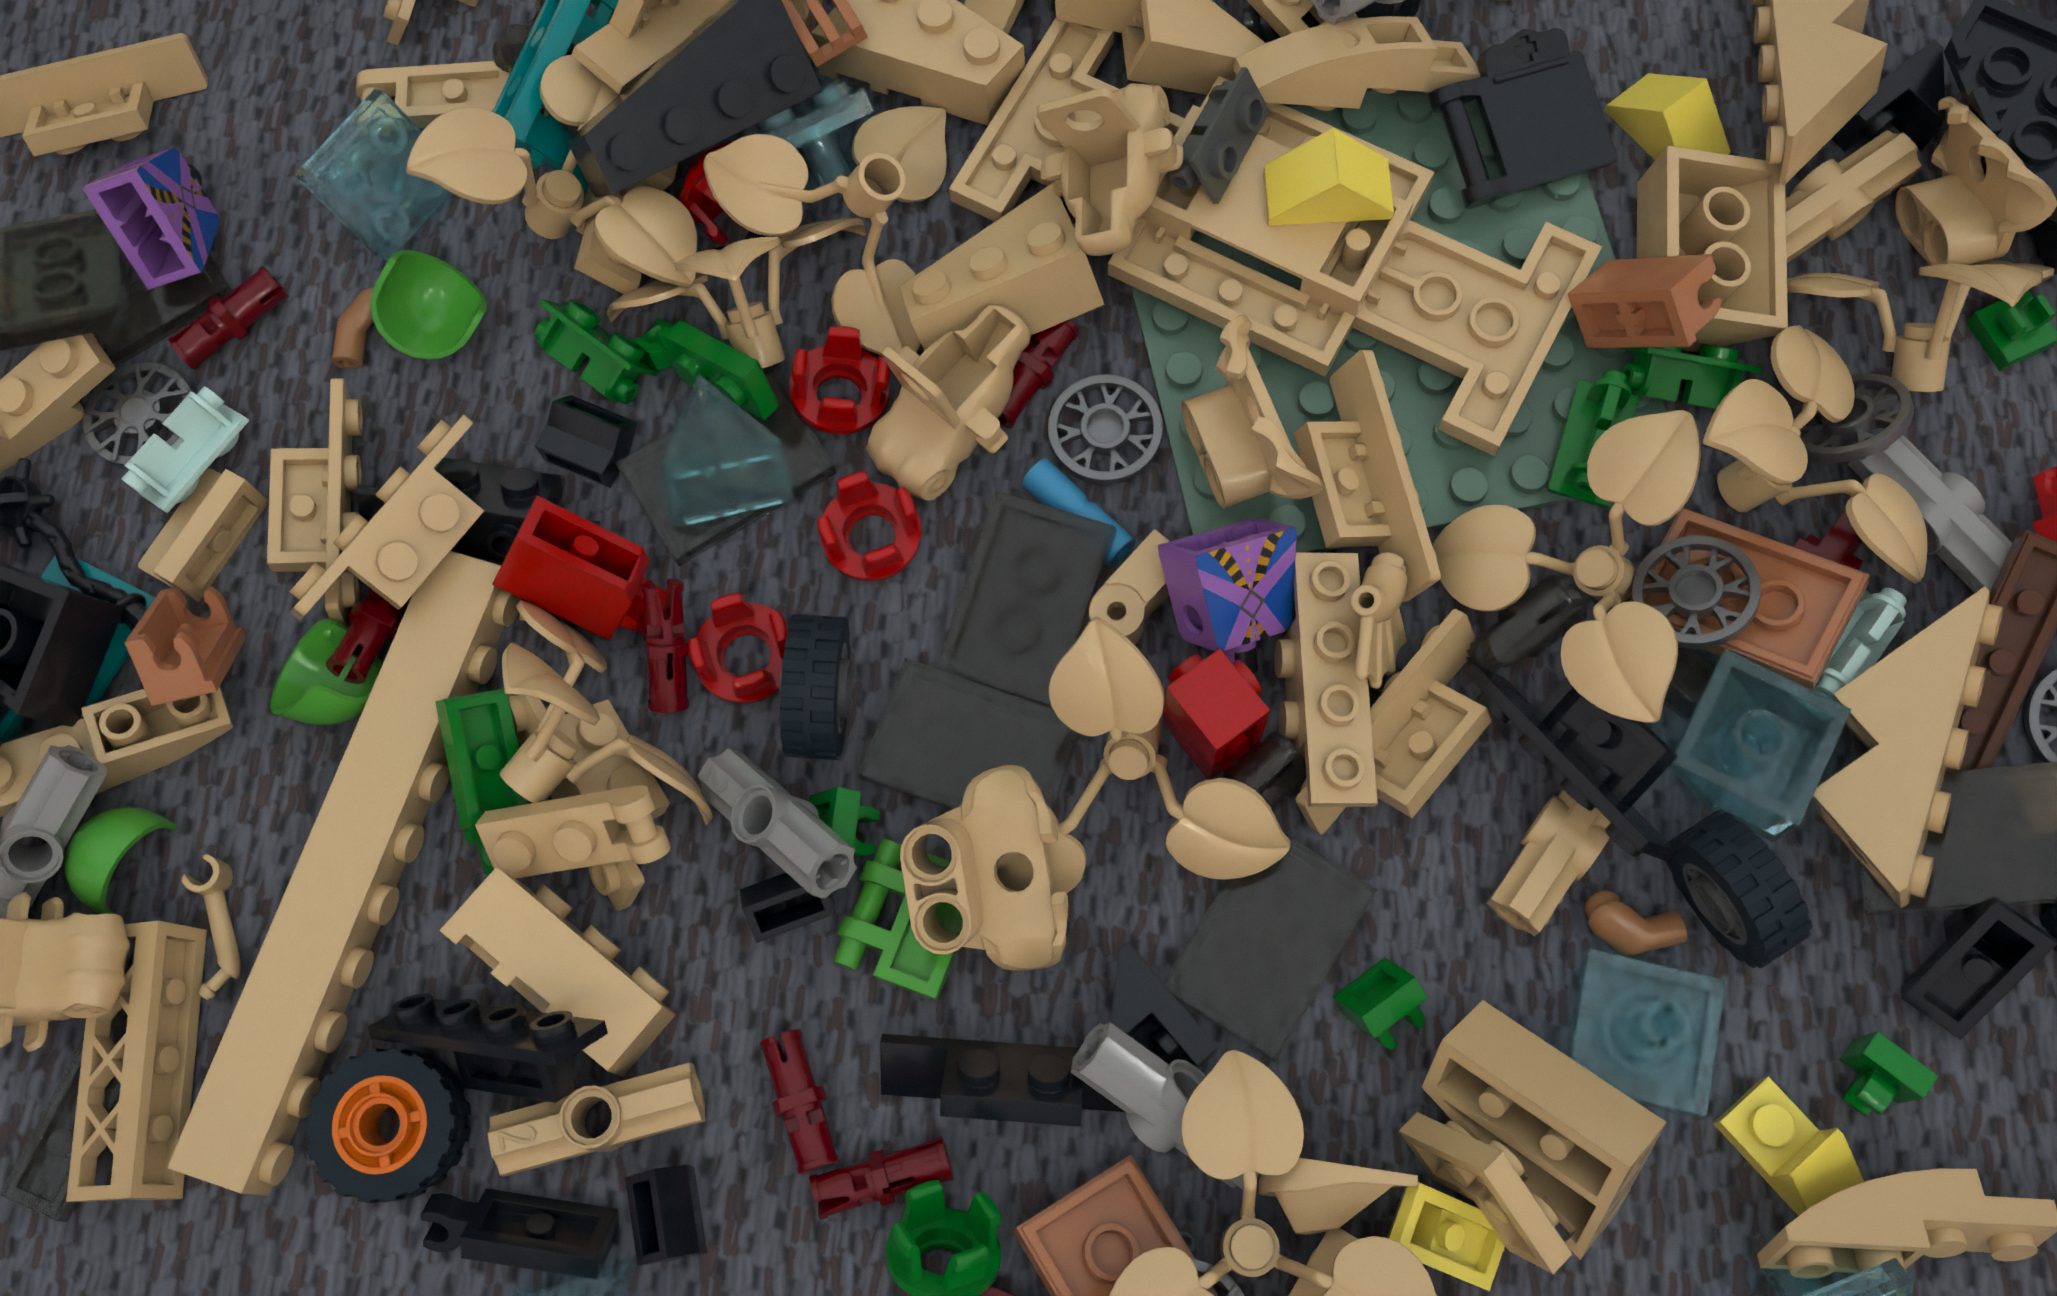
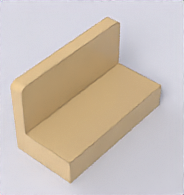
M211 468L206 469L199 477L195 491L186 500L181 502L138 563L139 569L172 588L178 587L183 594L199 602L204 595L205 589L213 583L269 501L246 479L225 469L220 474Z

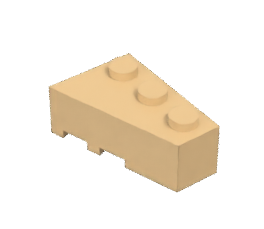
M847 0L868 37L820 65L819 71L821 75L837 79L839 74L868 82L871 90L888 95L890 90L920 98L922 106L943 108L948 114L988 126L1025 67L1024 45L958 0ZM835 7L828 16L839 35H842L849 28ZM818 24L811 32V35L820 48L829 41Z
M1054 182L899 286L911 324L924 351L945 333L964 330L989 305H1001L1013 311L1028 326L1031 335L1105 305L1088 258L1079 248L1073 234L1075 228L1060 195L1054 193Z
M496 867L439 931L453 943H459L473 951L493 969L490 973L506 987L510 984L540 1012L569 1011L573 1017L604 1020L608 1034L583 1049V1051L608 1072L623 1077L676 1015L662 1002L668 995L669 990L640 966L632 975L613 960L621 949L593 925H590L584 933L578 930L565 918L572 911L573 907L546 884L543 883L535 892Z
M1484 1000L1442 1039L1422 1085L1423 1090L1453 1122L1463 1127L1473 1138L1486 1144L1491 1140L1498 1141L1519 1159L1524 1167V1173L1520 1176L1530 1192L1540 1197L1554 1211L1559 1223L1570 1234L1565 1240V1244L1579 1260L1582 1259L1619 1211L1667 1123Z

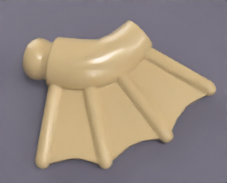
M1392 552L1380 553L1374 557L1371 566L1368 567L1364 574L1361 586L1354 591L1351 598L1353 611L1361 619L1355 677L1358 680H1364L1368 677L1370 686L1375 689L1381 686L1384 674L1392 675L1395 673L1398 651L1407 642L1399 609L1407 587V570L1403 565V558Z

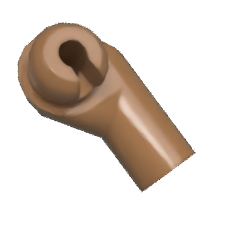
M374 287L362 289L338 318L332 354V363L337 367L362 368L367 331L373 322L370 303Z
M1607 890L1592 894L1585 903L1584 910L1589 918V928L1597 937L1621 954L1634 956L1687 941L1685 923L1676 910L1643 918L1624 902H1620L1618 895Z

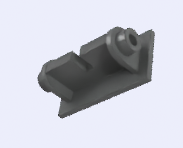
M1241 67L1234 81L1227 80L1222 85L1212 88L1209 99L1194 124L1197 133L1203 135L1187 136L1182 145V165L1180 168L1171 171L1170 181L1179 189L1190 190L1193 185L1203 186L1213 204H1219L1270 112L1247 67Z

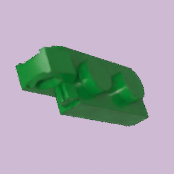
M657 318L654 321L655 324L640 337H636L633 340L638 347L645 351L643 358L657 370L673 367L678 376L687 385L694 389H699L701 386L715 393L720 401L731 410L738 411L742 408L765 421L779 407V402L757 360L681 320L673 326Z
M504 688L435 701L461 830L464 829L463 833L468 845L477 844L484 874L491 873L494 868L475 824L485 811L530 804V801L508 786L499 774L519 749L508 694H505Z

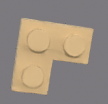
M1418 1112L1399 1130V1133L1431 1179L1473 1200L1508 1251L1553 1275L1572 1255L1555 1229V1226L1559 1223L1558 1217L1540 1197L1530 1192L1520 1177L1524 1173L1523 1165L1503 1144L1495 1140H1491L1486 1144L1473 1138L1463 1127L1453 1121L1442 1124Z

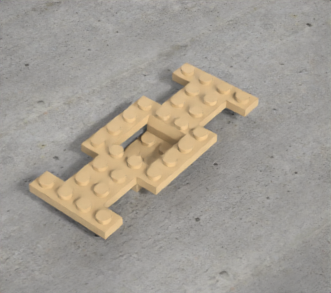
M1057 18L1054 19L951 184L949 193L952 202L995 222L1012 211L1030 179L1046 186L1054 182V180L1045 181L1041 179V163L1046 156L1064 152L1065 147L1037 118V106L1099 88H1108L1111 91L1118 90L1119 88L1094 78L1095 73L1114 44L1113 31L1059 21ZM1218 76L1212 88L1222 85L1227 79ZM1211 90L1201 107L1193 105L1185 118L1170 112V123L1166 128L1171 131L1172 144L1183 145L1188 135H1203L1197 133L1194 124L1206 105ZM1284 104L1278 107H1268L1270 112L1262 128L1257 133L1219 204L1212 203L1203 186L1193 185L1190 190H1182L1174 186L1170 181L1171 171L1160 174L1156 196L1150 207L1141 216L1140 222L1133 228L1129 246L1114 253L1109 260V276L1222 329L1236 316L1245 315L1252 322L1248 334L1252 343L1326 377L1351 329L1354 328L1462 378L1463 380L1443 416L1438 430L1494 457L1572 307L1568 293L1587 278L1603 247L1549 222H1545L1521 270L1411 221L1431 185L1434 171L1340 129L1337 130L1388 158L1394 208L1393 218L1386 220L1268 226L1264 165L1331 128H1335ZM1077 111L1070 113L1067 117L1074 121ZM1197 230L1302 279L1300 291L1190 239Z

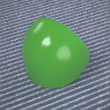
M400 250L391 255L375 283L370 303L373 322L387 343L399 352L421 359H439L461 349L471 338L487 308L486 299L480 289L462 272L436 257L413 250Z
M322 619L316 622L303 636L285 662L272 692L271 711L277 716L316 726L341 724L360 717L380 672L382 663L377 656L368 672L367 679L362 684L344 681L356 660L353 656L350 657L339 677L333 675L326 667V661L334 653L348 627L333 619Z
M115 807L96 813L80 825L73 833L66 847L64 870L71 891L80 902L99 914L119 915L106 905L108 885L118 863L127 851L148 833L160 828L175 831L178 824L162 815L139 807Z

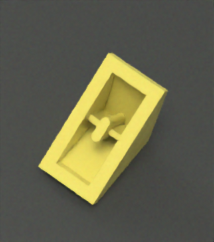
M1648 73L1604 108V111L1654 160L1658 158L1667 145L1727 155L1731 152L1707 78Z
M1331 128L1264 165L1268 226L1386 220L1393 218L1394 208L1388 158L1335 128Z

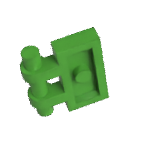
M882 839L874 860H866L859 877V880L864 884L851 917L844 915L836 935L842 939L832 962L847 969L857 971L865 949L877 950L882 952L873 974L876 979L938 1002L957 951L949 954H934L924 949L915 939L911 928L903 873L897 870L901 862V845L888 839ZM927 853L928 858L934 864L940 867L949 866L950 861ZM888 893L904 897L891 931L875 925ZM939 902L936 908V917L939 924L950 933H960L963 928V919L960 911L954 905L947 902Z

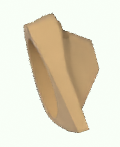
M1299 1158L1296 1165L1283 1175H1262L1259 1180V1194L1277 1197L1295 1234L1302 1235L1339 1229L1391 1187H1418V1175Z

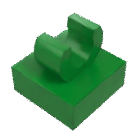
M2027 290L2015 306L2011 307L2007 302L2000 300L1974 312L1966 321L1999 372L2048 350L2057 343V330L2050 322L2056 316V312L2042 293L2033 297L2029 290Z
M835 787L810 795L809 802L813 803L818 810L820 820L855 849L853 858L875 853V845L862 843L856 838L857 821L859 823L878 821L880 812L871 806H860V791Z
M1386 957L1332 996L1347 1019L1389 1050H1393L1397 1046L1395 1039L1390 1035L1389 1027L1401 1018H1404L1418 1030L1425 1025L1424 1015L1417 1006L1428 999L1426 993L1415 976Z
M1878 1031L1853 1038L1839 1058L1842 1063L1858 1074L1847 1087L1841 1099L1864 1117L1868 1116L1872 1110L1877 1114H1881L1892 1100L1899 1104L1924 1099L1939 1077Z

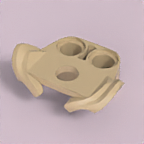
M1952 96L1944 97L1938 103V110H1947L1948 129L1935 149L1931 163L1942 169V177L1901 187L1895 199L1897 219L1904 236L1930 266L1939 264L1970 265L2003 257L2009 251L2016 232L2030 230L2052 215L2057 207L2056 197L2051 188L2041 178L2027 169L2016 153L2004 141L1999 139L1963 101ZM1981 156H1984L1986 159V174L1982 168Z
M1238 315L1233 318L1220 335V342L1226 346L1219 357L1216 370L1226 379L1227 386L1184 400L1181 403L1182 416L1190 441L1212 493L1219 506L1223 509L1267 493L1279 497L1303 499L1316 495L1323 489L1322 480L1307 470L1306 465L1290 444L1250 353L1249 346L1251 340L1248 334L1252 322L1245 315Z
M1002 765L982 772L973 778L966 787L961 806L914 828L905 836L901 845L900 861L911 928L915 939L924 949L934 954H949L959 950L961 947L981 949L986 951L987 956L997 966L1012 971L1048 968L1056 965L1061 960L1066 945L1068 896L1066 892H1053L1045 844L1057 842L1058 834L1041 789L1030 772L1025 768L1017 765ZM929 834H937L949 843L952 855L948 867H940L928 858L925 851V843ZM1018 852L1030 860L1033 867V879L1028 887L1021 890H1012L1004 886L999 880L997 864L1004 854ZM939 902H947L954 905L960 911L963 919V928L960 933H950L939 924L936 917V908Z

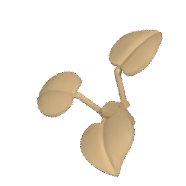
M571 55L562 56L552 61L544 71L539 86L540 97L548 112L564 124L579 126L578 130L620 95L606 83L599 80ZM478 107L455 108L443 113L428 124L416 140L407 162V174L429 180L459 197L482 204L494 205L511 201L524 187L525 194L522 203L526 206L525 220L536 234L548 239L564 237L568 234L572 225L582 227L587 218L597 214L593 225L596 236L602 246L616 259L645 275L666 283L690 287L694 282L696 272L675 270L673 263L697 252L696 227L687 208L669 193L653 187L637 186L631 188L625 194L622 201L615 195H607L582 208L584 191L579 180L573 175L577 161L571 149L561 170L545 173L535 184L530 153L523 148H515L516 136L513 126L501 115Z
M909 106L888 110L872 116L861 125L853 138L852 156L858 166L848 177L840 175L833 182L814 190H803L809 175L807 164L802 155L791 143L773 135L753 134L741 137L705 156L703 163L704 171L714 198L737 224L756 234L781 236L793 232L802 221L803 209L801 202L814 203L836 193L843 194L847 207L854 214L863 218H870L872 224L862 256L864 270H849L838 279L831 298L834 319L838 326L859 329L862 348L881 355L880 352L886 346H889L896 353L904 346H908L915 352L918 351L921 343L911 324L899 288L900 285L916 274L905 262L898 259L886 260L875 267L874 255L882 228L888 221L886 214L888 207L895 200L905 203L924 201L930 198L943 183L947 167L945 109Z
M840 218L812 222L798 226L797 229L789 234L777 237L745 239L728 244L722 250L710 249L694 253L673 263L675 270L702 273L696 274L695 280L690 287L677 286L660 280L650 282L613 301L607 310L609 321L612 322L624 309L629 307L653 304L676 295L696 297L702 301L718 325L722 340L729 339L732 348L757 360L761 368L772 366L785 360L776 325L783 323L779 310L781 260L798 246L820 240L840 230L865 236L867 232L864 221L858 218ZM769 251L768 311H765L762 301L747 302L740 276L754 259ZM707 275L728 279L737 306L727 311L730 321L726 319L705 285L702 284L709 281Z
M1995 259L1970 265L1939 264L1920 267L1919 275L1947 279L1948 282L1935 324L1907 323L1905 324L1904 335L1896 334L1887 293L1879 288L1880 282L1839 273H1808L1787 278V292L1840 298L1858 297L1872 302L1877 307L1884 334L1882 351L1894 352L1891 377L1903 383L1909 391L1936 392L1944 390L1951 336L1970 288L1973 287L1986 292L2013 307L2027 290L2034 286L2037 287L2053 277L2054 268L2030 263H2011Z
M1800 325L1783 329L1775 336L1772 342L1771 364L1783 388L1793 398L1804 402L1802 410L1793 419L1791 408L1783 395L1762 380L1749 379L1729 391L1717 406L1703 439L1704 445L1724 451L1738 459L1721 469L1718 473L1717 484L1723 499L1734 510L1745 513L1774 497L1781 505H1786L1795 499L1837 493L1848 494L1851 498L1846 503V514L1860 539L1877 556L1914 584L1921 582L1925 574L1927 561L1926 525L1915 500L1895 480L1886 475L1876 473L1867 477L1863 485L1854 479L1800 487L1792 486L1793 482L1801 479L1808 464L1807 450L1800 438V429L1815 416L1816 411L1834 423L1845 419L1853 408L1855 392L1850 372L1833 347L1810 330L1802 328Z
M1677 410L1629 418L1610 427L1595 442L1587 461V478L1589 486L1599 498L1614 503L1609 511L1612 539L1609 547L1604 545L1592 546L1584 550L1577 557L1575 563L1565 562L1541 553L1530 552L1536 537V527L1533 520L1516 508L1497 504L1481 506L1460 515L1442 530L1432 545L1437 556L1441 583L1454 599L1473 610L1495 612L1506 609L1517 602L1529 587L1531 575L1528 564L1545 567L1573 577L1581 591L1599 602L1593 607L1595 620L1575 624L1563 637L1560 654L1565 676L1574 689L1590 703L1612 715L1627 720L1643 723H1656L1660 720L1664 699L1677 665L1678 641L1672 624L1662 612L1644 603L1625 602L1632 596V584L1637 569L1629 559L1624 557L1629 549V545L1624 540L1622 517L1626 511L1632 519L1641 525L1648 527L1658 526L1674 517L1687 503L1697 480L1701 458L1700 433L1694 416L1687 411Z
M520 600L516 605L520 613L519 620L526 621L539 634L563 649L568 659L569 668L564 678H562L542 659L515 643H510L504 650L502 655V674L505 694L526 695L550 703L537 729L531 733L499 774L504 782L532 803L542 802L548 799L564 778L576 784L586 771L614 755H622L634 760L644 769L694 801L707 826L712 820L713 815L706 799L701 794L699 785L692 775L670 755L634 735H630L627 740L617 738L581 761L575 762L573 756L579 750L578 746L556 728L565 712L593 726L600 720V716L594 706L573 686L584 663L599 673H603L607 668L606 660L598 649L577 630L559 621L542 608Z
M1099 617L1092 618L1079 638L1057 663L1050 680L1049 699L1057 717L1073 731L1085 736H1099L1108 731L1109 734L1104 748V759L1100 761L1097 772L1069 816L1059 824L1054 812L1047 806L1058 834L1057 842L1045 843L1053 892L1068 893L1082 879L1087 860L1086 852L1083 845L1068 833L1077 827L1102 785L1112 773L1124 780H1135L1144 777L1150 771L1155 773L1166 810L1170 815L1178 819L1168 830L1166 846L1174 859L1187 870L1212 879H1236L1259 873L1278 862L1289 851L1291 841L1282 831L1269 804L1260 794L1246 784L1227 778L1209 779L1196 784L1187 792L1183 806L1177 801L1166 770L1168 760L1166 757L1157 754L1162 736L1159 719L1164 707V692L1160 679L1148 660L1126 636ZM1009 852L1000 858L997 864V875L1004 886L1012 890H1021L1030 885L1033 879V867L1025 855L1018 852Z
M1231 1050L1224 1053L1212 1071L1191 1094L1184 1109L1181 1128L1183 1145L1188 1157L1202 1172L1218 1180H1229L1243 1174V1195L1240 1208L1241 1220L1230 1224L1222 1234L1220 1240L1222 1259L1207 1273L1198 1278L1193 1261L1184 1251L1175 1247L1155 1248L1135 1258L1123 1270L1109 1295L1214 1296L1207 1290L1229 1271L1241 1276L1258 1277L1266 1274L1273 1267L1326 1289L1322 1296H1436L1430 1276L1419 1258L1401 1243L1385 1237L1370 1236L1356 1239L1346 1244L1339 1250L1334 1259L1332 1276L1279 1254L1280 1245L1275 1231L1266 1222L1255 1218L1256 1173L1267 1176H1279L1289 1172L1296 1165L1303 1147V1121L1294 1098L1276 1074L1255 1058L1240 1051Z

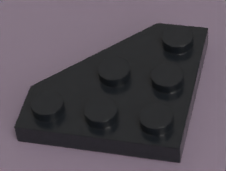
M1974 0L1944 50V55L1965 105L2016 153L2026 168L2041 178L2051 188L2057 200V23L2003 0ZM2057 207L2052 215L2047 218L2057 223Z

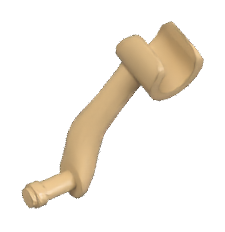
M204 854L202 856L203 859L209 862L213 868L211 879L202 885L194 877L184 874L182 876V883L190 891L204 897L217 962L221 967L207 983H203L199 987L198 993L206 1000H209L217 994V991L231 977L236 980L239 979L242 964L225 897V892L232 884V869L226 862L209 854Z

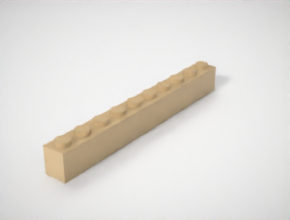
M450 551L412 595L168 1163V1169L241 1194L269 1196L272 1187L278 1185L289 1171L294 1156V1148L290 1145L300 1119L306 1118L311 1112V1108H308L312 1096L317 1095L321 1089L320 1080L317 1078L327 1053L335 1051L345 1035L348 1019L344 1012L354 988H360L371 972L374 954L370 949L380 925H386L397 909L399 890L396 886L405 864L412 863L422 848L425 836L422 823L431 802L435 803L442 797L448 784L449 768L446 766L447 758L435 701L475 694L480 684H486L490 680L497 664V650L495 647L503 627L510 626L518 615L516 605L521 598L492 585L501 565Z

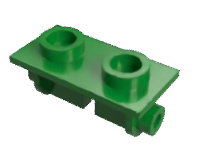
M544 299L539 303V305L553 314L551 319L546 318L542 320L535 329L534 336L539 340L540 349L574 372L579 370L586 356L591 358L580 378L612 403L621 401L623 404H628L634 400L639 392V385L635 381L640 373L655 377L660 373L659 370L642 359L645 351L638 347L632 339L618 332H614L611 336L599 327L598 324L602 318L584 304L570 299L567 305Z
M1705 344L1701 345L1699 356L1681 353L1683 347L1619 348L1635 351L1633 362L1627 363L1622 370V373L1628 376L1627 384L1632 389L1631 394L1676 402L1681 380L1685 379L1687 381L1681 403L1714 408L1715 410L1729 391L1740 384L1742 371L1761 373L1762 367L1737 363L1739 350Z
M1608 370L1603 373L1601 379L1596 380L1594 383L1578 379L1547 488L1548 492L1607 509L1610 508L1611 502L1599 498L1589 486L1587 461L1595 442L1606 430L1619 422L1635 416L1640 396L1631 394L1632 389L1627 384L1628 376L1620 371Z

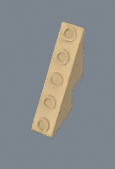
M1055 0L1056 18L1059 21L1122 33L1127 80L1208 95L1218 76L1230 81L1235 80L1236 74L1233 66L1237 57L1265 44L1263 40L1212 0Z
M1750 0L1751 6H1760L1755 11L1754 42L1755 44L1764 43L1759 49L1758 81L1759 83L1769 82V85H1765L1763 90L1762 121L1763 123L1773 122V126H1769L1767 132L1766 162L1767 164H1777L1779 183L1783 185L1878 91L1888 43L1861 34L1864 29L1869 0Z
M1985 586L1833 693L1837 716L1869 751L1810 792L1814 810L1900 908L1909 904L1911 895L1924 898L1934 863L1933 857L1922 855L1929 831L1942 833L1952 794L1942 792L1940 789L1946 768L1960 769L1969 736V730L1958 728L1963 706L1977 707L1986 675V668L1975 666L1980 645L1994 646L1998 635L2003 606L1989 604L1990 591Z

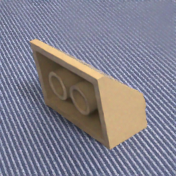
M1667 145L1637 182V258L1712 254L1715 263V273L1698 290V302L1701 305L1702 301L1708 298H1720V309L1716 316L1695 334L1696 341L1689 347H1683L1682 351L1699 352L1702 344L1723 347L1772 337L1788 327L1785 185L1779 183L1777 164H1767L1766 160Z

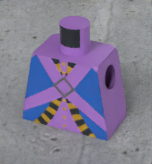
M169 148L121 165L82 188L148 290L202 272L220 220L218 213L201 187L202 178L199 171L191 164L186 163L182 154L176 148Z
M1255 517L1158 545L1159 558L1178 631L1184 641L1212 651H1217L1220 648L1231 663L1240 660L1253 674L1258 671L1256 641L1285 632L1292 623L1297 540L1296 527Z

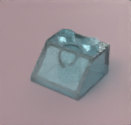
M1724 649L1675 749L1678 757L1669 767L1712 813L1720 811L1721 814L1725 812L1731 814L1734 819L1739 822L1742 821L1749 826L1754 834L1774 842L1800 826L1852 709L1728 649Z

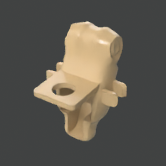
M1131 83L1124 88L1114 91L1108 88H1099L1039 104L1037 106V118L1065 147L1064 152L1046 156L1042 160L1041 179L1045 181L1054 180V193L1064 196L1068 210L1076 219L1073 234L1079 248L1086 255L1090 256L1110 255L1125 249L1130 244L1133 228L1140 222L1141 216L1147 211L1156 196L1160 174L1180 168L1183 162V146L1172 144L1171 131L1166 128L1170 123V111L1164 90L1159 85ZM1077 111L1074 121L1067 117L1070 113Z
M989 305L964 330L945 333L921 355H918L908 346L902 347L897 353L889 346H886L880 352L902 387L890 411L873 426L866 450L876 468L883 475L894 478L898 482L899 487H905L910 495L927 501L934 500L948 489L955 478L959 463L971 456L977 444L981 445L989 453H995L1008 440V435L1000 428L998 418L1002 414L1012 392L1015 364L1022 351L1030 343L1031 338L1028 326L1018 315L1004 306Z
M23 892L11 899L8 904L6 919L0 918V1048L11 1042L12 1026H26L23 1047L27 1052L37 1050L44 1044L47 1036L48 1022L98 1017L111 1012L126 985L124 977L125 962L130 950V943L122 916L108 913L91 915L73 913L64 918L62 900L59 897H53L42 904L41 919H29L30 895L27 892Z

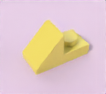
M1769 1076L1761 1078L1713 1123L1798 1216L1831 1195L1864 1182L1844 1134L1837 1127L1819 1130Z
M1418 1182V1187L1404 1188L1387 1238L1397 1241L1410 1249L1422 1264L1487 1291L1491 1289L1505 1245L1479 1208Z

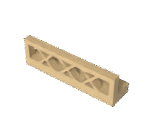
M164 921L125 924L128 941H135L133 965L124 975L126 985L110 1013L86 1018L66 1202L176 1200L183 1198L185 1174L168 1169L167 1166L191 1111L201 995L198 991L203 979L207 930ZM123 1008L128 1015L126 1033L115 1045L110 1038L111 1023L113 1018ZM115 1076L121 1084L119 1102L108 1113L103 1106L104 1090ZM108 1146L113 1153L110 1185L95 1186L97 1157Z

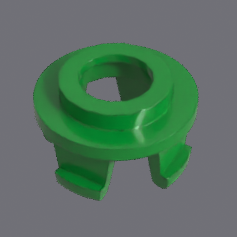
M939 1180L927 1181L909 1189L904 1198L907 1204L903 1219L892 1226L886 1243L885 1262L893 1281L911 1296H979L984 1293L995 1281L1001 1263V1247L997 1238V1225L1001 1224V1214L996 1204L986 1193L980 1191L974 1195L968 1212L946 1208L943 1188ZM936 1248L950 1249L957 1252V1254L950 1257L944 1275H937L924 1270L921 1267L920 1256L928 1250Z

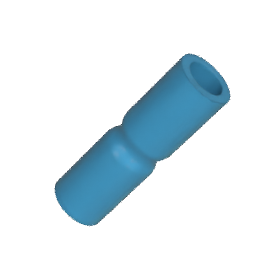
M1047 458L1038 461L1023 478L1022 486L1057 519L1067 523L1071 531L1109 567H1114L1135 545L1136 540L1101 507L1090 502L1086 494Z

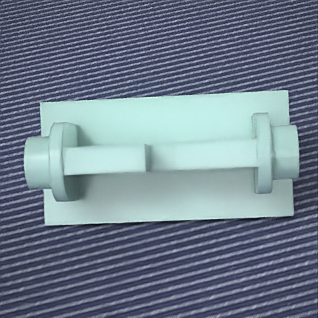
M205 386L197 394L190 391L187 397L162 423L177 435L179 439L170 446L153 433L136 454L124 465L128 472L121 480L145 499L168 513L175 504L183 502L195 491L199 477L217 457L228 453L235 446L239 438V432L250 420L224 405V401Z
M1883 588L1880 593L1873 594L1865 590L1813 692L1791 683L1789 684L1833 720L1838 719L1833 693L1876 664L1905 622L1903 620L1906 616L1904 605L1907 600L1904 595L1892 588Z

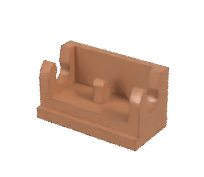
M1712 254L1607 260L1568 293L1586 347L1691 346L1696 341L1695 334L1716 316L1721 306L1720 298H1708L1703 300L1701 305L1698 302L1700 286L1703 283H1707L1716 271Z
M208 586L204 591V602L208 604L211 610V614L207 617H197L189 611L188 601L178 587L160 590L124 642L152 706L217 692L246 640L243 627L236 628L223 595L214 587Z

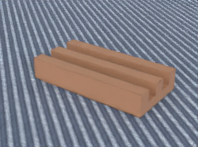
M782 0L796 33L816 68L868 37L847 0H832L849 28L842 35H839L819 0H804L829 41L819 48L791 0Z

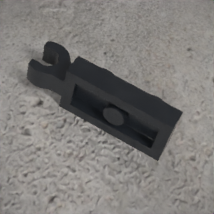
M487 1188L478 1203L461 1200L445 1193L432 1194L420 1214L422 1221L433 1222L423 1240V1247L429 1250L450 1252L460 1245L461 1258L596 1280L619 1227V1213L616 1208Z

